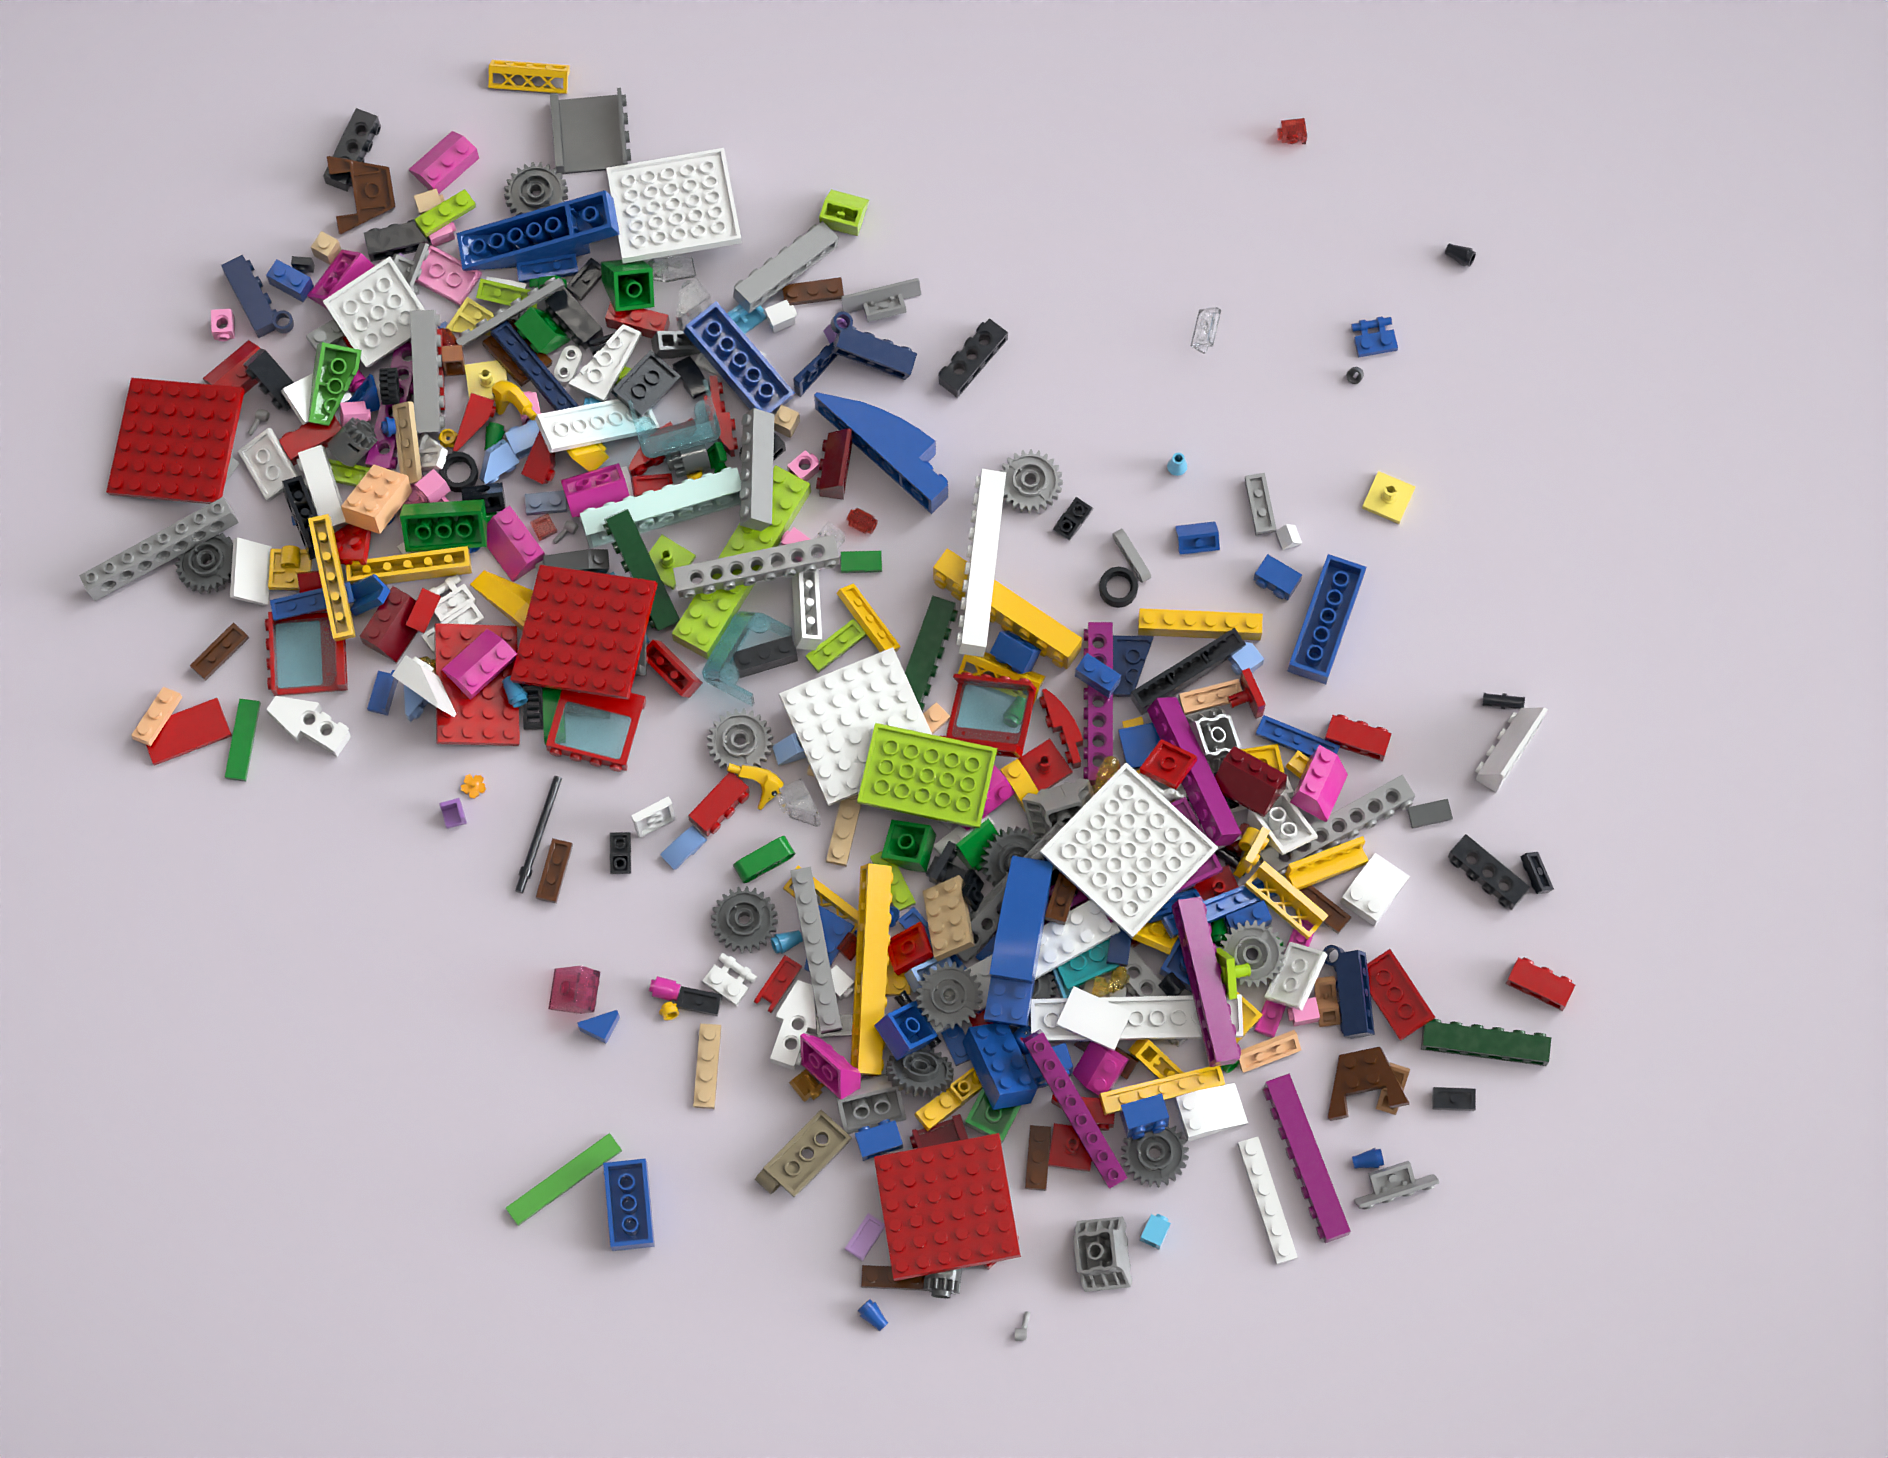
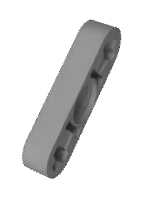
M1120 529L1114 532L1112 535L1117 546L1139 581L1143 583L1149 580L1151 574L1125 531Z

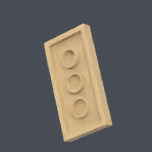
M959 875L923 890L933 955L937 961L975 946L968 905L962 896L963 879Z

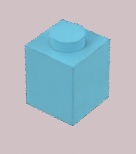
M1151 1214L1140 1241L1160 1249L1171 1223L1167 1222L1168 1218L1160 1214H1156V1216Z

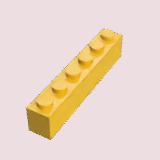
M329 514L308 518L333 639L340 641L354 638L356 635L331 517Z
M468 546L367 559L366 565H361L359 561H352V565H346L347 582H351V584L373 574H376L384 584L472 573Z
M1139 608L1138 635L1217 639L1235 628L1243 640L1260 641L1263 614Z

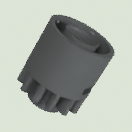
M352 417L328 442V448L341 463L354 467L378 440L375 438L376 434L373 427L368 422L358 418L355 420Z
M702 435L668 444L670 452L666 453L665 457L669 471L675 470L677 478L711 469Z
M962 1268L925 1275L924 1291L932 1292V1297L944 1299L950 1298L951 1294H959Z

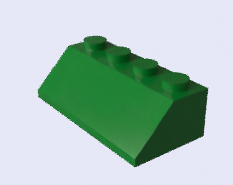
M484 499L403 504L400 520L406 552L441 550L468 546V548L487 547V517Z

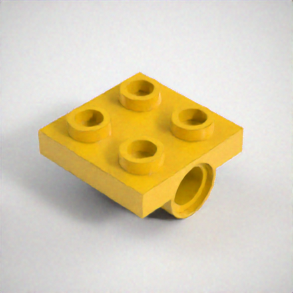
M293 545L283 546L282 549H271L269 590H299L297 573L308 572L312 568V560L309 559L306 549H300Z
M1248 827L1245 830L1238 844L1245 852L1233 873L1235 876L1241 878L1244 873L1248 874L1252 867L1256 865L1260 858L1261 850H1264L1269 842V839L1266 837L1270 830L1262 827L1260 830Z

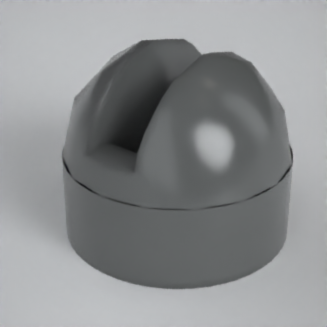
M1352 367L1346 374L1347 380L1352 384H1358L1364 377L1363 370L1359 367ZM1358 372V376L1354 378L1353 376Z

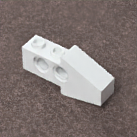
M275 696L267 708L269 715L295 741L299 743L304 736L336 757L339 756L351 738L348 731L349 728L341 722L336 724L331 721L332 718L323 711L321 712L322 708L318 702ZM309 718H314V719H315V722H314L313 724H311V725H306V724H305V722H306L307 719H309ZM325 729H332L331 734L327 736L322 735Z
M797 980L777 1012L776 1020L781 1022L782 1026L770 1057L771 1063L795 1070L797 1065H801L800 1035L803 1033L808 1034V1031L817 1034L813 987L811 984ZM795 1022H802L804 1024L801 1030H795L792 1026ZM789 1041L797 1043V1047L793 1050H789L785 1046Z

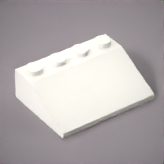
M1545 707L1521 708L1518 714L1514 712L1508 721L1510 723L1508 729L1503 728L1497 737L1500 740L1497 746L1492 745L1486 756L1489 757L1485 763L1481 761L1475 772L1478 775L1475 780L1497 793L1539 729L1548 709Z

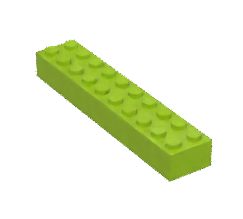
M775 465L773 468L772 524L762 531H757L741 526L739 523L718 559L779 546L783 534L790 528L809 497L811 484ZM755 565L752 570L759 571L762 569V566ZM736 569L732 574L739 575L742 573V570ZM716 573L712 576V579H720L722 575ZM755 584L750 586L738 585L731 590H724L723 588L711 594H696L672 632L673 641L709 660Z

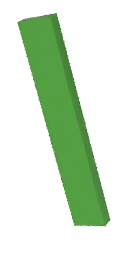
M610 1133L507 1206L506 1210L519 1226L593 1173L603 1163L608 1162L622 1152V1149Z

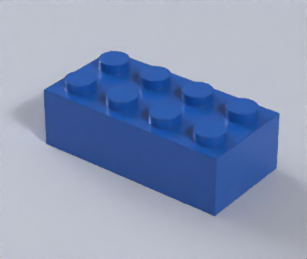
M992 1023L969 1027L962 1043L992 1109L1031 1104L1038 1088L1009 1025Z
M646 1158L603 1163L610 1247L612 1251L655 1247Z

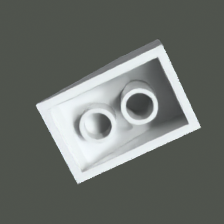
M405 655L392 676L437 708L455 717L456 712L439 676L432 672L434 668L416 656L412 659Z
M1285 791L1264 817L1248 810L1247 822L1251 827L1258 830L1265 827L1270 830L1266 837L1269 839L1267 844L1281 855L1318 838V835L1298 808L1290 803L1291 799Z
M1375 853L1345 892L1340 904L1375 927L1410 876Z
M1235 1083L1198 1090L1175 1098L1174 1103L1187 1142L1248 1124Z

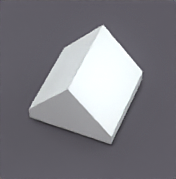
M1286 524L1276 531L1282 550L1302 544L1295 525Z

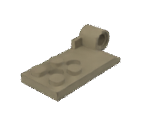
M820 1110L763 1167L755 1180L770 1194L774 1193L781 1185L788 1193L795 1197L851 1141L852 1137L825 1112ZM822 1134L827 1137L828 1141L825 1144H819L816 1141V1137ZM804 1149H809L813 1152V1157L806 1159L802 1156L801 1152Z

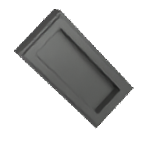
M1448 799L1407 808L1412 829L1453 819Z

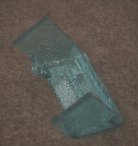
M706 378L702 379L707 399L701 400L695 405L694 413L696 419L657 430L652 418L647 416L636 417L632 399L628 400L640 447L646 457L655 458L709 443L719 438L721 429Z
M737 612L703 667L702 674L704 680L753 707V693L736 685L740 674L738 668L731 664L733 655L736 651H739L750 631L761 634L770 630L782 637L791 635L793 639L792 628L764 613Z

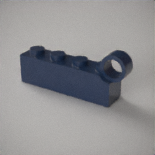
M240 255L221 265L258 338L275 330L279 333H288L293 329L294 320L288 311L281 310L277 312L276 309L272 310L270 308L271 299L267 292L263 294L260 289L263 287V284L258 276L254 277L252 271L255 269L250 260L246 261L244 256ZM279 319H289V323L287 325H277Z
M838 312L831 319V328L837 333L831 350L832 353L906 380L911 375L917 353L913 352L911 348L906 346L900 347L891 340L879 339L870 332L863 333L856 330V327L852 326L853 319L847 312ZM837 318H843L847 323V327H839Z
M1335 945L1326 946L1323 949L1327 954L1324 963L1334 967V970L1337 972L1336 989L1340 998L1338 1005L1342 1016V1022L1340 1023L1342 1034L1350 1039L1375 1035L1366 952L1360 950L1345 952L1341 947ZM1333 950H1337L1338 958L1336 961L1331 962L1329 955Z

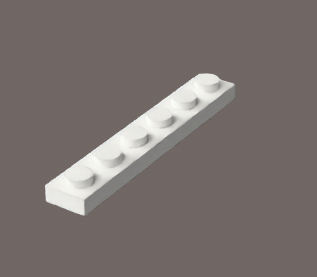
M1259 1137L1238 1142L1276 1264L1297 1259L1298 1256Z

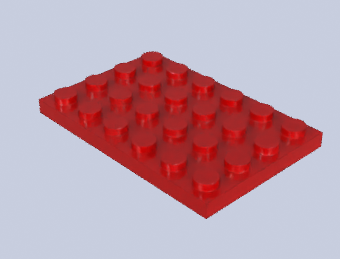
M435 623V674L439 676L456 712L455 717L436 707V744L519 746V707L514 708L509 704L502 683L503 679L512 675L515 660L471 700L442 671L447 664L486 629L504 639L517 653V626Z

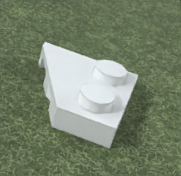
M422 433L418 443L421 471L442 469L446 462L448 450L429 435Z

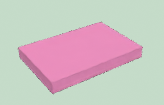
M430 244L428 247V257L422 262L420 267L422 269L421 275L415 282L461 306L482 276V272L479 270L463 271L460 260Z

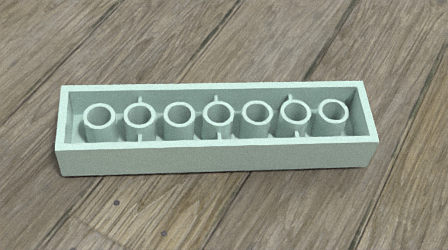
M728 467L716 474H704L699 479H686L681 484L675 486L666 485L658 491L649 490L641 496H628L623 501L617 503L608 502L600 508L585 509L583 513H580L589 548L614 542L612 535L608 536L604 530V519L624 509L629 510L639 534L740 505L741 480L737 467L733 469Z

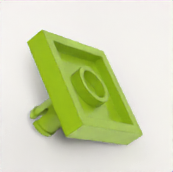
M662 534L649 552L663 584L672 590L676 587L673 568L691 565L696 558L695 554Z
M1216 948L1217 963L1221 966V980L1226 987L1225 996L1229 1000L1237 999L1236 978L1251 976L1249 963L1235 965L1233 956L1222 948Z

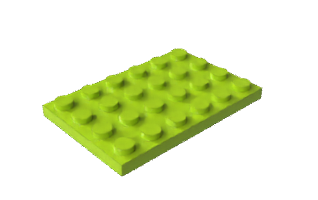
M875 723L857 803L971 828H980L997 748Z

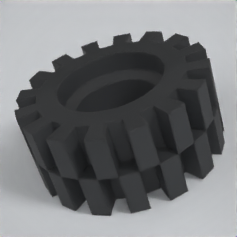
M381 368L379 370V387L382 405L399 404L397 368Z

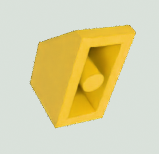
M603 443L566 450L574 461L589 472L596 470L609 458L605 452L607 448Z

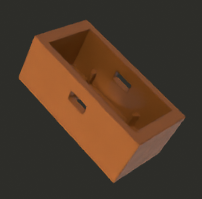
M462 345L441 347L445 375H466Z

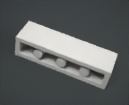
M319 445L298 452L299 459H297L300 470H304L305 478L303 480L307 490L310 489L312 495L310 498L318 516L329 514L333 529L347 525L348 523L345 521L341 508L343 502L325 447Z
M818 569L812 573L800 572L792 576L796 649L816 650L822 640Z

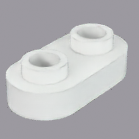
M573 345L565 347L555 367L554 376L562 385H567L574 379L582 361V353L578 347ZM569 353H575L573 357L568 356ZM566 370L567 374L562 375L561 371Z

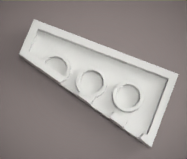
M623 324L606 342V345L593 356V359L580 370V373L568 383L569 387L599 401H606L637 345L641 332Z

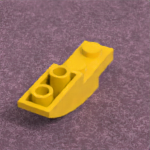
M974 1067L951 1083L950 1088H947L946 1092H942L915 1112L914 1116L927 1131L939 1122H943L982 1090L983 1087Z

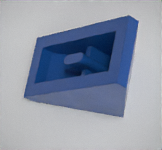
M369 374L347 402L365 401L366 409H370V412L379 410L380 402L374 377Z
M614 1010L577 1022L581 1032L607 1044L620 1016L618 1010Z

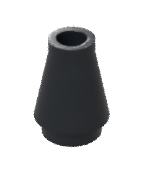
M1449 243L1445 250L1446 255L1464 267H1470L1476 257V252L1469 247Z

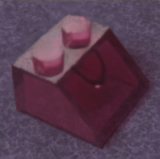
M582 965L555 968L548 1009L579 1014L593 1013L600 983V971Z

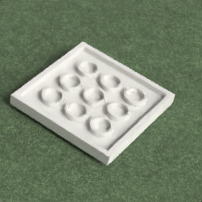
M390 256L323 300L352 347L362 350L360 359L366 368H369L411 340L410 311L425 310Z

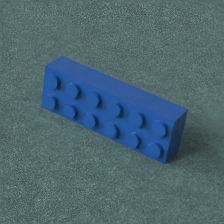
M717 301L685 326L683 331L685 335L750 410L756 408L774 414L781 405L784 406L793 398L795 392Z
M1330 554L1327 555L1287 672L1325 685L1327 684L1366 572V566Z

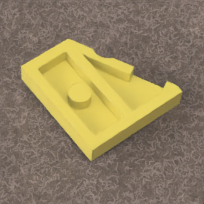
M466 297L446 329L449 332L461 333L467 329L472 331L477 328L476 324L485 318L488 321L494 315L491 311ZM491 331L486 333L485 335L490 336Z

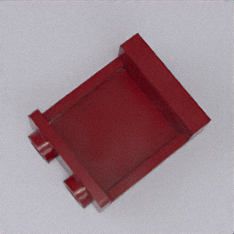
M960 1114L952 1116L950 1120L938 1123L929 1131L925 1128L920 1130L913 1129V1136L909 1137L913 1149L969 1139Z

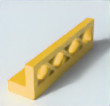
M491 60L489 64L488 88L567 94L570 65ZM493 73L502 74L506 80L503 83H493ZM515 75H521L526 81L522 85H517L511 78ZM535 76H540L545 83L542 86H535L531 80ZM554 78H563V88L555 87L551 81Z
M987 652L984 653L983 657L964 654L958 674L968 672L964 670L968 662L975 665L977 669L976 672L971 673L973 676L991 671L996 678L1006 676L1012 680H1019V678L1029 679L1037 688L1034 703L1046 677L1034 671L1019 674L1011 669L1012 666L1007 663L998 662L995 660L994 655ZM993 688L1015 698L1023 697L1027 700V695L1023 691L1017 692L1015 690Z
M1361 836L1290 863L1285 876L1293 886L1300 890L1366 865L1369 860L1363 850L1365 839Z
M1265 861L1244 884L1246 888L1259 899L1264 900L1266 905L1307 940L1328 916ZM1256 877L1264 883V889H1258L1252 884ZM1269 893L1278 894L1280 902H1273L1270 899ZM1292 906L1296 910V916H1289L1286 913L1285 907ZM1301 920H1308L1314 927L1308 932L1302 927Z
M813 877L816 894L820 896L821 904L818 905L822 907L833 906L836 909L837 916L854 922L853 925L855 927L850 934L851 936L857 929L858 910ZM790 878L783 887V890L795 898V893L790 888L793 884L792 878Z

